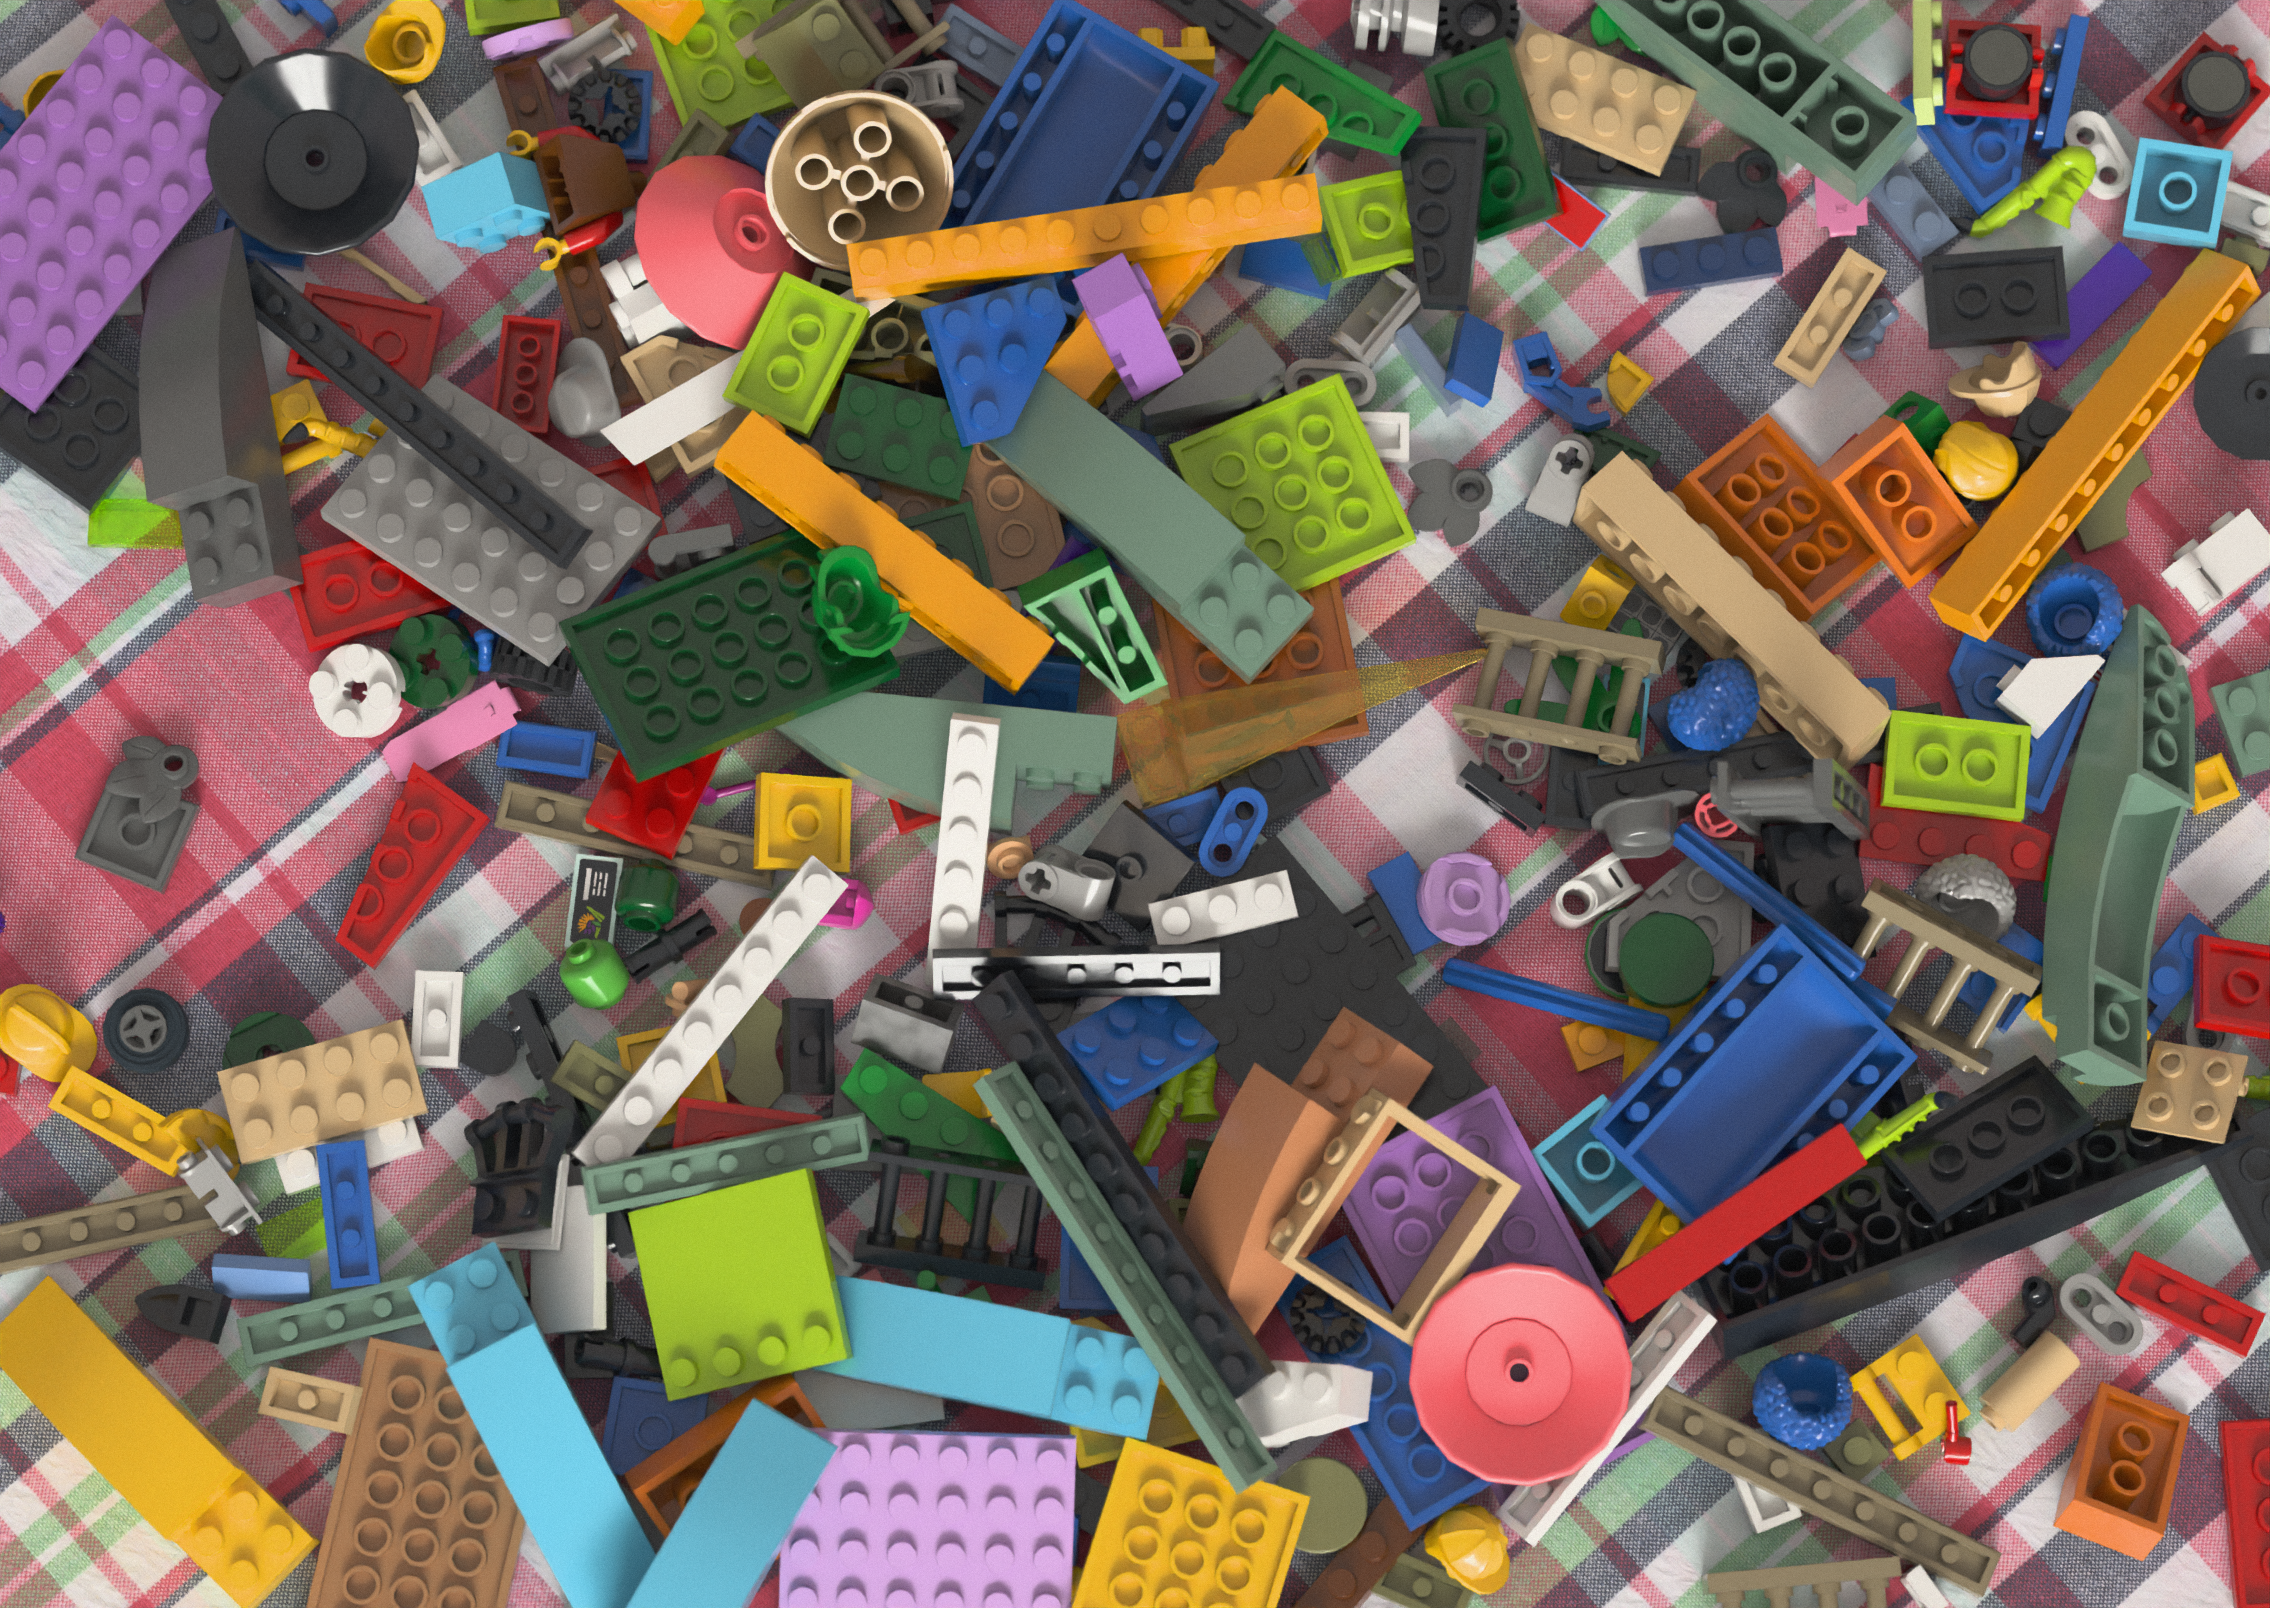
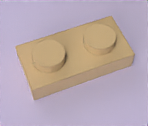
M270 1366L258 1413L352 1435L363 1388Z

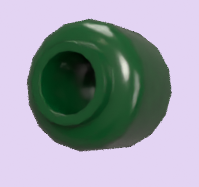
M642 859L639 861V864L630 865L622 870L619 877L614 909L628 928L645 933L656 932L660 930L661 926L672 922L674 918L680 882L677 876L668 870L667 865L662 861Z

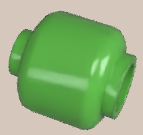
M581 939L574 942L567 949L566 956L561 961L559 968L561 980L575 1003L583 1008H594L595 1010H604L616 1005L625 995V989L630 978L627 967L615 947L603 939Z

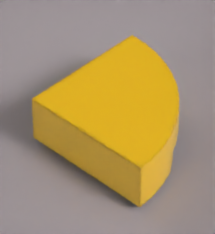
M1618 350L1611 360L1606 382L1612 404L1622 416L1626 417L1653 383L1654 377Z

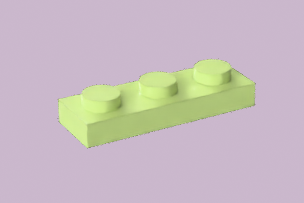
M1913 0V102L1915 115L1917 116V125L1935 124V106L1944 105L1943 78H1935V67H1943L1942 39H1935V29H1943L1942 1Z

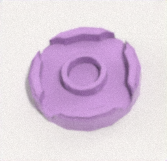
M563 18L505 32L484 40L481 44L486 58L494 61L523 55L526 51L541 47L548 48L566 42L574 36L571 19Z
M1467 851L1448 853L1433 862L1419 879L1416 892L1419 915L1428 930L1442 941L1458 946L1478 945L1492 937L1508 917L1511 899L1508 883L1503 875H1499L1491 867L1493 864L1483 856Z

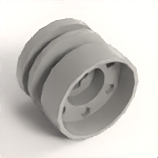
M1352 0L1350 23L1355 38L1354 49L1366 50L1368 31L1372 29L1378 30L1377 51H1385L1390 33L1393 31L1400 32L1402 53L1433 56L1440 0Z

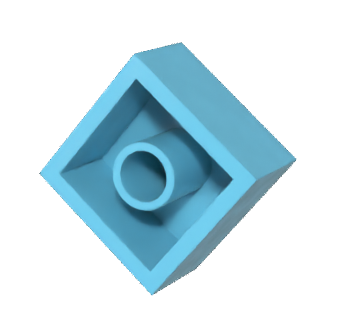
M2140 137L2122 237L2204 249L2205 247L2215 251L2233 152Z
M500 151L421 187L436 238L457 244L458 247H470L480 250L481 253L496 252L507 246V240L518 235L529 236L539 233L546 228L545 223L551 221L536 163Z
M1604 1094L1531 1150L1556 1200L1583 1234L1644 1186L1588 1130L1607 1101Z

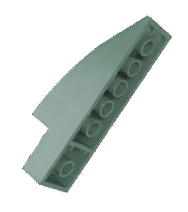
M1594 0L1676 83L1697 91L1695 100L1752 149L1762 150L1775 161L1777 169L1783 174L1787 175L1799 163L1856 206L1917 140V116L1759 0Z
M1042 369L1012 432L1006 436L983 442L1098 548L1102 547L1105 555L1248 685L1313 616L1314 607L1244 545L1246 538L1244 533L1143 446L1046 370Z
M860 692L772 729L830 772L844 779H852V783L882 798L895 800L903 806L924 814L930 813L941 817L950 723L953 713L1001 719L989 831L1012 836L1017 781H1026L1027 788L1040 791L1054 790V784L1073 786V792L1082 795H1101V789L1111 790L1117 736V717Z

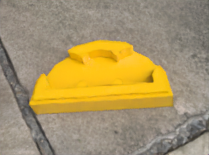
M186 1108L171 1113L157 1125L185 1151H192L194 1155L202 1150L195 1140L198 1137L201 1138L208 1149L217 1144L234 1166L226 1172L231 1180L234 1181L240 1169V1164L238 1163L239 1154L232 1127L226 1119L206 1109Z

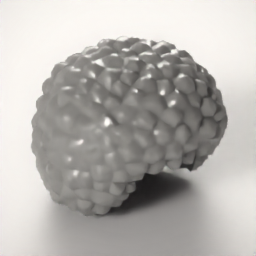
M1963 853L1945 858L1941 862H1936L1920 876L1914 889L1916 899L1996 942L2008 934V929L2013 923L2017 899L2013 885H2011L2007 875L1997 868L1994 862H1989L1988 859Z

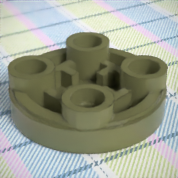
M1323 1456L1302 1459L1288 1467L1275 1484V1486L1311 1497L1295 1546L1298 1550L1312 1554L1335 1552L1348 1545L1358 1535L1364 1525L1368 1508L1365 1488L1358 1475L1339 1460Z

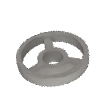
M1489 733L1483 747L1484 762L1492 766L1488 755V748L1491 746L1502 751L1503 759L1507 764L1515 766L1516 779L1504 777L1505 779L1502 783L1521 786L1534 781L1542 774L1549 759L1548 744L1542 743L1544 758L1540 768L1533 775L1524 778L1523 764L1528 761L1531 755V745L1535 742L1513 737L1505 742L1493 739L1495 734ZM1515 743L1522 745L1525 749V756L1521 759L1512 758L1508 753L1510 745Z

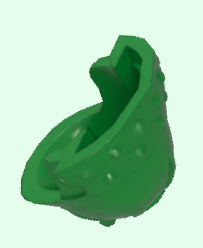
M843 545L839 548L832 547L818 550L817 556L822 563L809 567L810 575L815 581L811 589L814 620L825 630L828 638L840 651H845L852 656L874 658L895 646L906 631L911 611L899 610L898 599H896L895 595L881 588L876 564L871 555L865 549L855 545Z

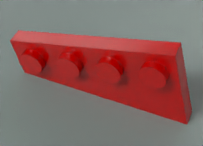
M413 762L408 773V780L399 799L397 798L392 809L389 823L381 841L377 843L366 875L357 888L335 938L338 944L373 970H376L491 821L488 816L415 762Z
M1873 763L1868 765L1865 789L1870 792V840H1858L1857 851L1860 858L1932 867L1934 863L1941 862L1945 858L1953 857L1954 855L1963 853L1967 855L1974 854L1988 859L1989 862H1994L1997 868L2001 869L2008 878L2040 883L2045 882L2052 835L2016 821L1880 806L1883 767Z

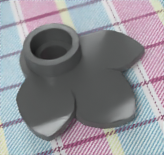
M1444 459L1427 460L1411 467L1408 474L1422 492L1414 500L1407 513V519L1411 527L1423 532H1435L1443 529L1446 542L1451 548L1471 540L1479 529L1480 512L1488 507L1492 499L1493 487L1490 479L1477 469L1466 468L1458 470L1453 464ZM1464 486H1472L1477 490L1478 496L1473 500H1467L1462 497L1460 490Z
M138 736L123 742L122 749L127 760L113 768L105 784L106 790L119 796L139 798V812L144 824L154 823L172 814L181 803L182 790L190 787L198 777L199 763L194 752L181 745L167 746L161 740L152 736ZM180 761L183 763L182 767L177 771L166 769L167 765L172 762Z

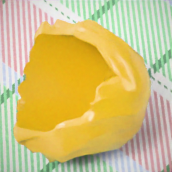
M1968 420L1955 422L1949 427L1947 432L1943 434L1938 449L1935 450L1932 462L1936 469L1944 473L1952 491L1968 499L1980 502L2001 498L2014 483L2019 468L2016 448L2006 436L1992 432L1982 422Z

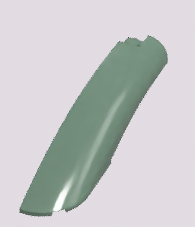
M2140 604L2131 606L2122 625V631L2114 643L2101 676L2081 735L2062 807L2046 907L2042 975V1019L2057 1026L2055 1038L2057 1059L2071 1066V1078L2083 1083L2101 1086H2121L2147 1081V992L2153 937L2159 903L2171 856L2186 810L2195 806V709L2189 678L2185 666H2178L2174 653L2167 646L2172 642V639L2160 622Z

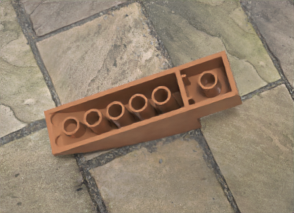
M1345 1007L1342 1008L1334 1022L1330 1025L1328 1031L1291 1086L1254 1063L1234 1098L1209 1150L1182 1226L1253 1335L1256 1334L1296 1274L1294 1270L1265 1250L1270 1242L1271 1231L1277 1222L1287 1217L1297 1202L1296 1197L1301 1185L1308 1178L1314 1176L1324 1161L1323 1156L1327 1146L1334 1138L1342 1134L1350 1122L1354 1105L1360 1098L1367 1096L1373 1087L1406 1109L1434 1067L1402 1043ZM1388 1116L1299 1250V1255L1306 1259L1397 1123L1395 1119Z

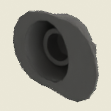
M1683 788L1645 797L1619 799L1597 809L1591 816V826L1597 832L1607 835L1614 854L1618 858L1633 859L1659 856L1669 850L1675 842L1674 832L1677 829V822L1695 811L1696 805L1701 799L1700 794L1694 789Z

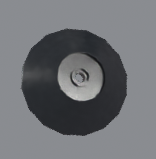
M303 48L265 58L231 84L210 120L205 162L216 200L241 232L277 252L321 257L361 246L394 221L415 185L420 143L409 104L383 72L345 52ZM320 153L324 156L323 163L317 167L310 166L308 164L309 157L312 154Z

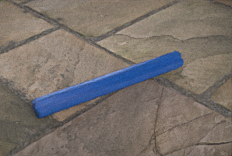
M1684 822L1674 832L1675 842L1673 843L1676 848L1777 926L1783 923L1835 973L1851 983L1862 974L1866 965L1864 958L1690 822Z
M1449 958L1444 966L1442 979L1446 984L1657 1042L1665 1040L1670 1030V1020L1666 1015L1455 958Z

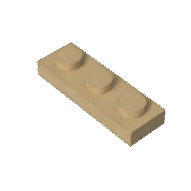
M1848 247L1776 357L1773 365L1812 389L1882 282L1887 271Z

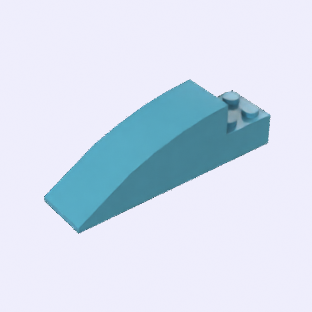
M492 1242L407 1287L448 1366L446 1370L572 1608H626L657 1554L499 1246Z
M835 1275L853 1358L805 1370L1146 1442L1160 1374L1136 1337L1071 1324L1070 1319L893 1284Z
M754 1397L691 1497L626 1608H748L839 1446Z

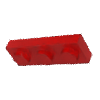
M2137 1251L2131 1252L2113 1292L2121 1300L2240 1358L2247 1357L2266 1315Z

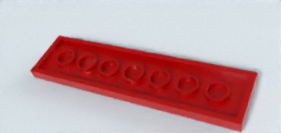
M626 457L586 468L587 471L662 519V528L654 538L669 534L645 460L634 466ZM350 540L299 556L304 583L289 588L310 653L401 626L402 622L410 617H419L427 614L436 615L458 608L356 540Z

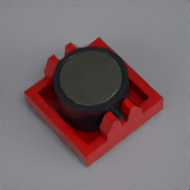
M1949 19L1946 26L1943 114L2035 120L2038 115L2039 89L2044 75V69H2041L2045 53L2044 48L2041 47L2042 25Z
M2203 31L2148 93L2142 103L2192 145L2223 150L2270 97V86L2255 74L2257 69L2255 62L2251 58L2245 60L2239 58L2238 47L2225 44L2222 47Z

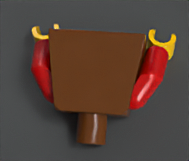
M572 125L539 131L537 137L532 138L523 130H515L506 139L507 147L520 145L525 148L521 151H512L509 153L510 155L530 160L532 152L535 151L533 155L555 235L563 234L565 238L556 241L553 238L547 237L537 242L533 253H537L542 249H550L555 254V258L540 264L539 268L543 271H550L556 268L560 262L561 255L571 252L572 255H575L605 242L623 225L624 215L636 206V198H640L647 186V179L642 171L628 170L624 153L620 146L603 142L600 138L580 126Z

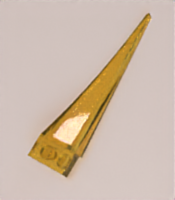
M1481 648L1161 700L1158 704L1118 714L1115 716L1117 717V732L1142 808L1189 795L1343 720L1485 658L1490 649Z

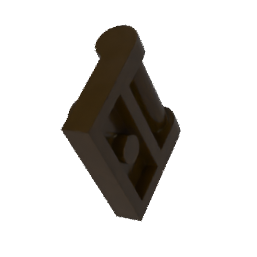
M913 354L897 355L893 360L853 364L847 362L834 389L842 388L845 374L848 373L926 395L945 393L938 368Z

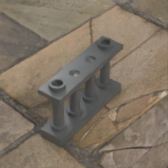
M1833 758L1813 759V773H1807L1806 778L1748 780L1728 762H1718V776L1711 777L1710 796L1712 804L1717 805L1718 811L1757 842H1763L1761 830L1767 828V824L1832 823L1850 840H1870V792Z

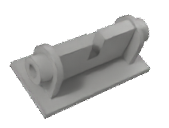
M613 12L537 61L559 98L567 92L571 93L578 80L596 70H604L623 57L632 55V52L636 50L637 43L631 33L625 30L617 13Z
M200 1137L196 1138L195 1140L202 1150L195 1155L192 1151H188L177 1159L176 1163L180 1167L178 1169L180 1177L186 1181L198 1199L212 1189L217 1192L204 1202L203 1205L222 1232L228 1231L231 1236L239 1234L246 1227L244 1220L251 1215L260 1225L263 1221L254 1208L261 1202L244 1180L238 1185L234 1184L226 1173L234 1166L217 1144L208 1149Z

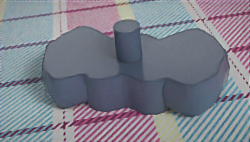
M1886 298L1871 301L1867 305L1866 311L1859 316L1858 322L1849 331L1850 337L1843 341L1844 352L1855 361L1866 360L1874 356L1876 344H1881L1884 340L1883 336L1886 327L1895 322L1900 316L1897 307Z

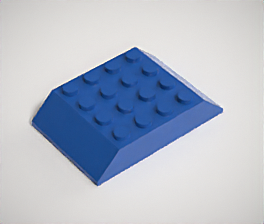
M1054 0L954 165L952 199L947 215L938 230L1160 197L1195 140L1220 83L1074 0ZM1095 267L1009 279L1008 281L1018 285L1053 275L1065 314L1077 320L1084 311V308L1072 280Z
M1780 923L1728 968L1668 1033L1666 1039L1660 1042L1610 1095L1588 1130L1684 1225H1687L1835 1124L1842 1123L1849 1133L1918 1056L1787 926ZM1742 1249L1724 1260L1723 1263L1728 1265Z

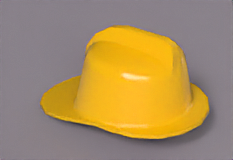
M20 984L7 989L0 995V1048L36 1076L49 1082H62L72 1065L84 1072L91 1067L97 1054V1037L92 1024L82 1013L52 991L37 984Z

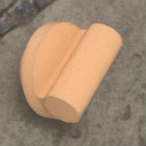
M1029 835L1007 837L988 844L986 859L988 868L993 875L1002 879L1018 878L1022 866L1034 859Z
M703 978L676 982L672 987V993L666 994L665 1004L673 1008L671 1014L679 1018L709 980Z

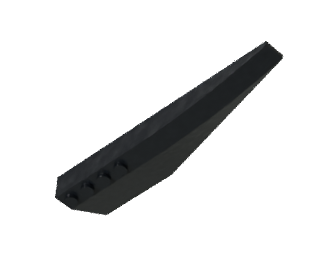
M2236 1103L2224 1144L2131 1128L2134 1112L2126 1113L2125 1119L2099 1122L2098 1117H2095L2093 1130L1939 1223L1933 1219L1884 1163L1881 1155H1872L1866 1160L1868 1164L1746 1245L1728 1265L1721 1262L1694 1280L1690 1285L1698 1305L1718 1320L1710 1329V1333L1724 1361H1728L1943 1281L2052 1237L2117 1208L2253 1140L2254 1133Z

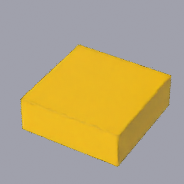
M2222 753L2195 763V806L2191 807L2194 816L2237 799L2240 796Z

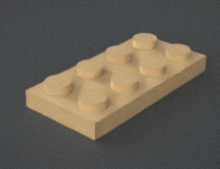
M1527 22L1515 47V53L1537 126L1559 136L1573 139L1584 144L1586 147L1660 177L1696 99L1697 91Z
M403 1019L217 1072L240 1161L244 1166L429 1113Z

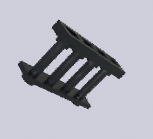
M884 1135L882 1140L873 1138L868 1160L883 1163L874 1226L869 1227L868 1231L859 1230L854 1249V1262L917 1272L928 1270L936 1275L1043 1291L1048 1259L1039 1258V1254L1035 1252L1043 1193L1023 1162L912 1145L908 1138L897 1135ZM902 1166L930 1170L921 1234L916 1235V1238L897 1236V1232L893 1230ZM949 1173L978 1178L969 1240L964 1242L963 1246L944 1243V1239L940 1237ZM997 1181L1025 1185L1016 1249L1011 1250L1010 1253L992 1251V1247L987 1244Z

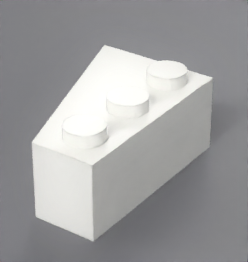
M1270 1360L1277 1371L1247 1395L1235 1400L1265 1448H1280L1290 1445L1291 1441L1307 1436H1319L1368 1421L1373 1372L1346 1365Z

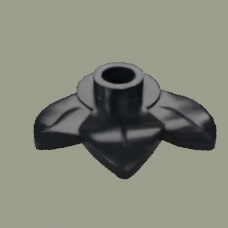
M1747 150L1741 153L1734 162L1715 163L1704 173L1697 185L1696 195L1698 197L1718 202L1717 219L1724 234L1745 232L1754 224L1757 218L1769 226L1778 227L1787 210L1786 194L1776 182L1778 175L1776 163L1762 150ZM1747 167H1756L1761 174L1760 180H1750L1746 175Z

